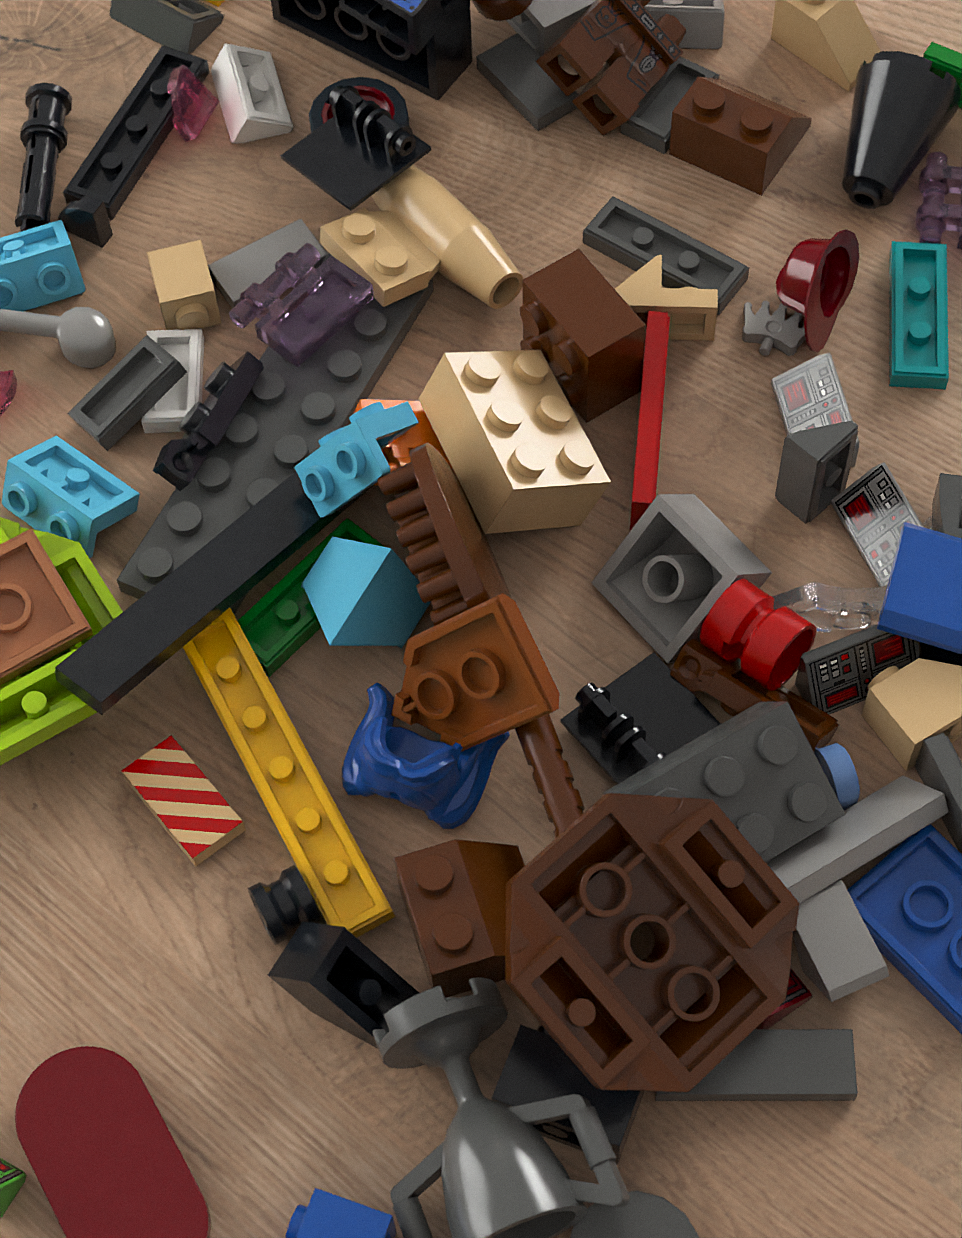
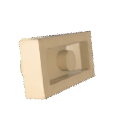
M662 255L655 256L615 288L618 294L646 324V328L648 311L668 312L667 316H670L668 340L714 341L718 309V289H698L695 287L662 288Z

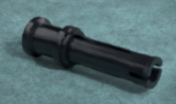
M37 83L26 91L25 104L29 109L28 120L24 122L20 132V139L26 148L20 185L19 205L15 217L16 227L20 226V231L50 223L58 154L67 146L68 132L64 128L65 116L72 110V96L63 87L52 83Z

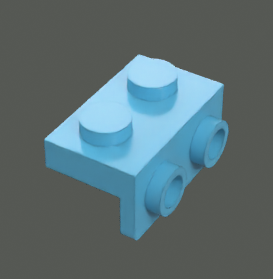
M408 401L388 409H384L381 402H376L362 408L349 417L350 425L339 428L318 441L321 447L294 466L302 482L305 494L312 501L320 517L333 514L378 482V478L390 473L391 469L382 449L419 423Z

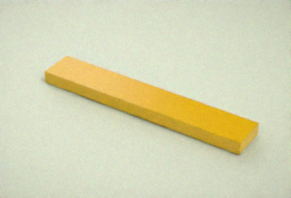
M228 608L184 645L183 649L327 925L345 927L357 938L396 916L231 608Z

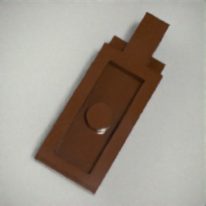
M695 639L684 644L670 672V675L690 692H706L721 701L722 709L732 717L758 702L788 701L814 753L815 749L824 747L831 741L839 726L837 719L784 686L774 691L768 690L741 671V660L730 663Z

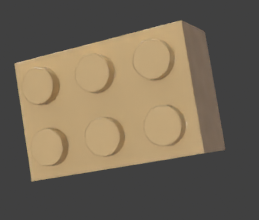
M541 350L444 353L421 393L419 401L484 533L491 534L581 526L611 481Z

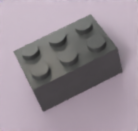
M788 701L758 702L603 792L604 795L621 793L713 799L765 862L845 815Z

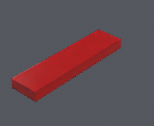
M648 311L630 531L656 498L670 316H667L668 312Z

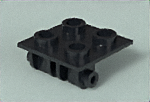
M337 86L329 95L333 117L281 155V159L348 210L352 211L432 150L431 146L413 134L409 126L403 123L398 124L391 119L390 113L380 108L377 103L366 101L360 97L359 91L353 86Z
M654 652L606 687L598 688L594 683L585 685L575 696V700L580 706L560 719L563 726L616 785L721 724L692 692L670 675L671 670Z

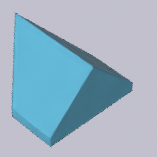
M333 536L301 584V588L305 589L329 646H398L402 649L431 601L424 603L421 600L416 585L420 582L392 548Z

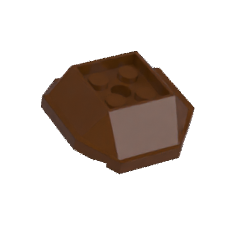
M621 793L605 794L506 883L505 982L594 1087L602 1090L690 1092L786 1000L791 968L793 931H796L800 903L713 799ZM644 922L653 931L655 943L649 956L640 960L633 953L630 940L634 929Z

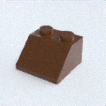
M698 76L672 111L669 155L762 196L811 126L812 118L720 78Z
M454 839L395 857L399 890L430 987L433 988L441 985L445 998L472 990L469 984V979L471 978L491 979L495 983L505 980L506 883L525 866L518 845Z

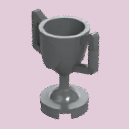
M486 978L469 979L473 995L459 998H445L441 985L408 998L384 1014L390 1031L387 1032L385 1029H375L372 1031L383 1063L389 1068L397 1069L414 1068L423 1065L442 1068L446 1073L457 1101V1112L447 1129L445 1140L391 1190L393 1210L404 1238H433L418 1197L441 1176L446 1216L452 1238H554L577 1224L586 1215L588 1209L584 1202L614 1207H625L629 1203V1193L616 1165L614 1151L596 1108L591 1105L586 1097L572 1094L509 1107L506 1104L485 1098L482 1094L469 1058L480 1042L500 1029L508 1016V1011L498 986L493 980ZM570 1118L588 1165L594 1171L599 1184L571 1180L559 1159L533 1125Z

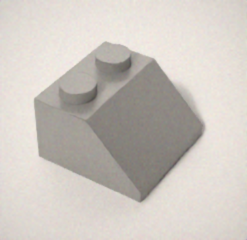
M658 494L591 583L650 646L670 664L675 663L684 644L693 639L700 642L701 628L708 612L730 585L744 578L760 588L772 572L695 494Z

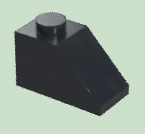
M301 922L268 974L271 979L309 1011L377 1049L372 1031L375 1029L390 1031L384 1014L408 998L419 994L415 988L345 927L311 922Z

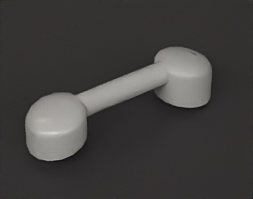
M75 307L66 311L61 316L0 309V331L58 338L63 355L77 366L84 368L102 366L112 359L116 351V341L108 318L90 307Z

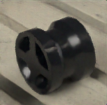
M295 865L283 870L279 880L269 885L259 882L247 888L256 911L275 945L286 940L290 930L298 927L302 921L311 923L322 922L315 902Z

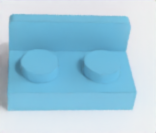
M62 219L0 238V309L23 312L84 293L85 285Z
M56 435L7 460L2 505L36 530L49 532L79 542L88 557L91 558L94 552L97 533L136 512L140 493Z

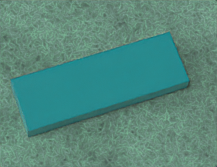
M892 241L889 253V386L946 390L949 379L947 244Z

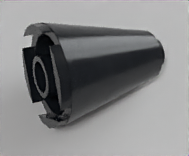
M882 51L874 54L872 62L866 63L865 60L861 64L856 78L842 180L843 189L849 194V199L854 204L866 209H876L879 206L890 204L956 114L961 103L962 90L955 78L948 72H946L944 79L929 71L933 63L932 61L902 51Z

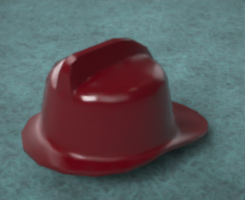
M847 229L837 232L831 239L810 238L799 242L791 251L786 264L779 272L776 280L777 296L782 304L804 315L806 343L813 352H819L824 348L837 315L849 296L857 275L860 257L859 242L855 233Z

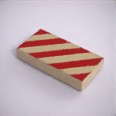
M172 735L121 770L126 782L195 867L246 831L241 818Z

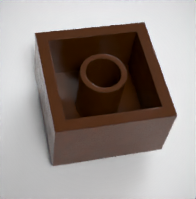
M580 249L522 280L523 306L520 307V316L523 321V340L520 342L521 350H541L570 406L574 407L586 423L641 392L646 324Z

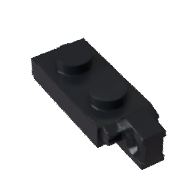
M247 351L231 366L223 361L213 371L203 387L210 394L204 404L198 401L180 423L179 429L185 433L183 438L171 440L161 448L153 468L156 474H159L174 485L179 491L191 483L208 453L220 442L264 369L263 363Z

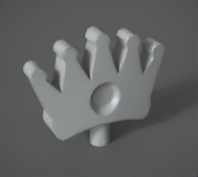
M768 301L762 302L761 308L755 315L752 312V304L750 302L745 303L742 340L744 342L761 344L759 353L764 356L770 354L772 347L788 356L794 355L797 352V348L806 340L804 327L798 328L802 314L795 311L794 315L785 321L787 307L782 303L771 316L769 313L770 303Z

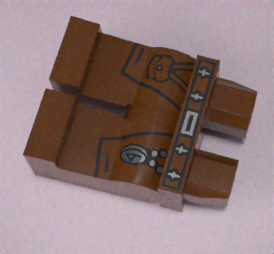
M595 0L587 11L535 61L566 96H569L588 83L572 100V103L602 136L631 118L640 107L638 105L639 102L662 78L670 65L683 54V51L678 46L686 34V28L675 16L668 13L655 21L644 8L650 0ZM561 54L578 74L566 73L559 65L558 55ZM597 94L613 113L607 114L600 111L594 103L593 95Z

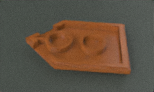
M502 593L407 639L403 664L407 665L402 689L395 695L391 716L411 726L418 723L441 735L440 740L450 746H453L455 742L461 744L463 747L462 751L556 711L559 709L560 693L516 602Z

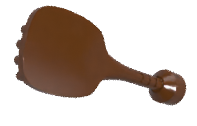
M428 442L409 451L410 463L377 480L385 497L389 495L396 497L395 500L387 503L386 507L391 519L394 522H399L400 528L396 530V535L403 548L408 547L410 555L406 556L405 559L413 575L418 574L420 583L416 585L419 596L424 603L431 601L434 610L430 612V617L434 626L499 594L504 593L511 598L485 533L447 461ZM547 714L519 726L515 730L527 763L533 767L534 772L532 776L538 792L543 794L545 799L543 806L549 822L554 823V835L557 838L583 814L585 806L578 789H574L572 772L568 762L562 758L563 749L551 717Z

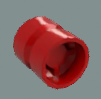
M743 578L730 585L708 612L701 628L700 643L730 663L741 659V671L768 690L774 691L783 686L798 670L802 654L810 651L814 643L816 626L786 606L776 610L773 609L775 598Z

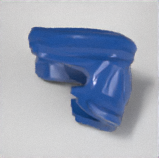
M377 682L367 689L369 695L367 713L354 734L342 766V783L348 795H361L365 797L377 794L387 799H396L407 806L423 810L429 820H433L443 829H454L466 823L477 808L489 779L497 752L510 736L509 731L462 751L463 747L459 743L455 742L453 746H450L444 742L429 740L405 728L393 727L395 717L391 716L394 697L380 683Z

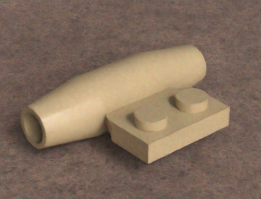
M414 165L410 166L371 196L381 211H368L366 208H363L320 227V244L383 307L427 288L429 281L437 271L443 277L493 309H500L510 304L522 289L523 276L491 231L440 182Z

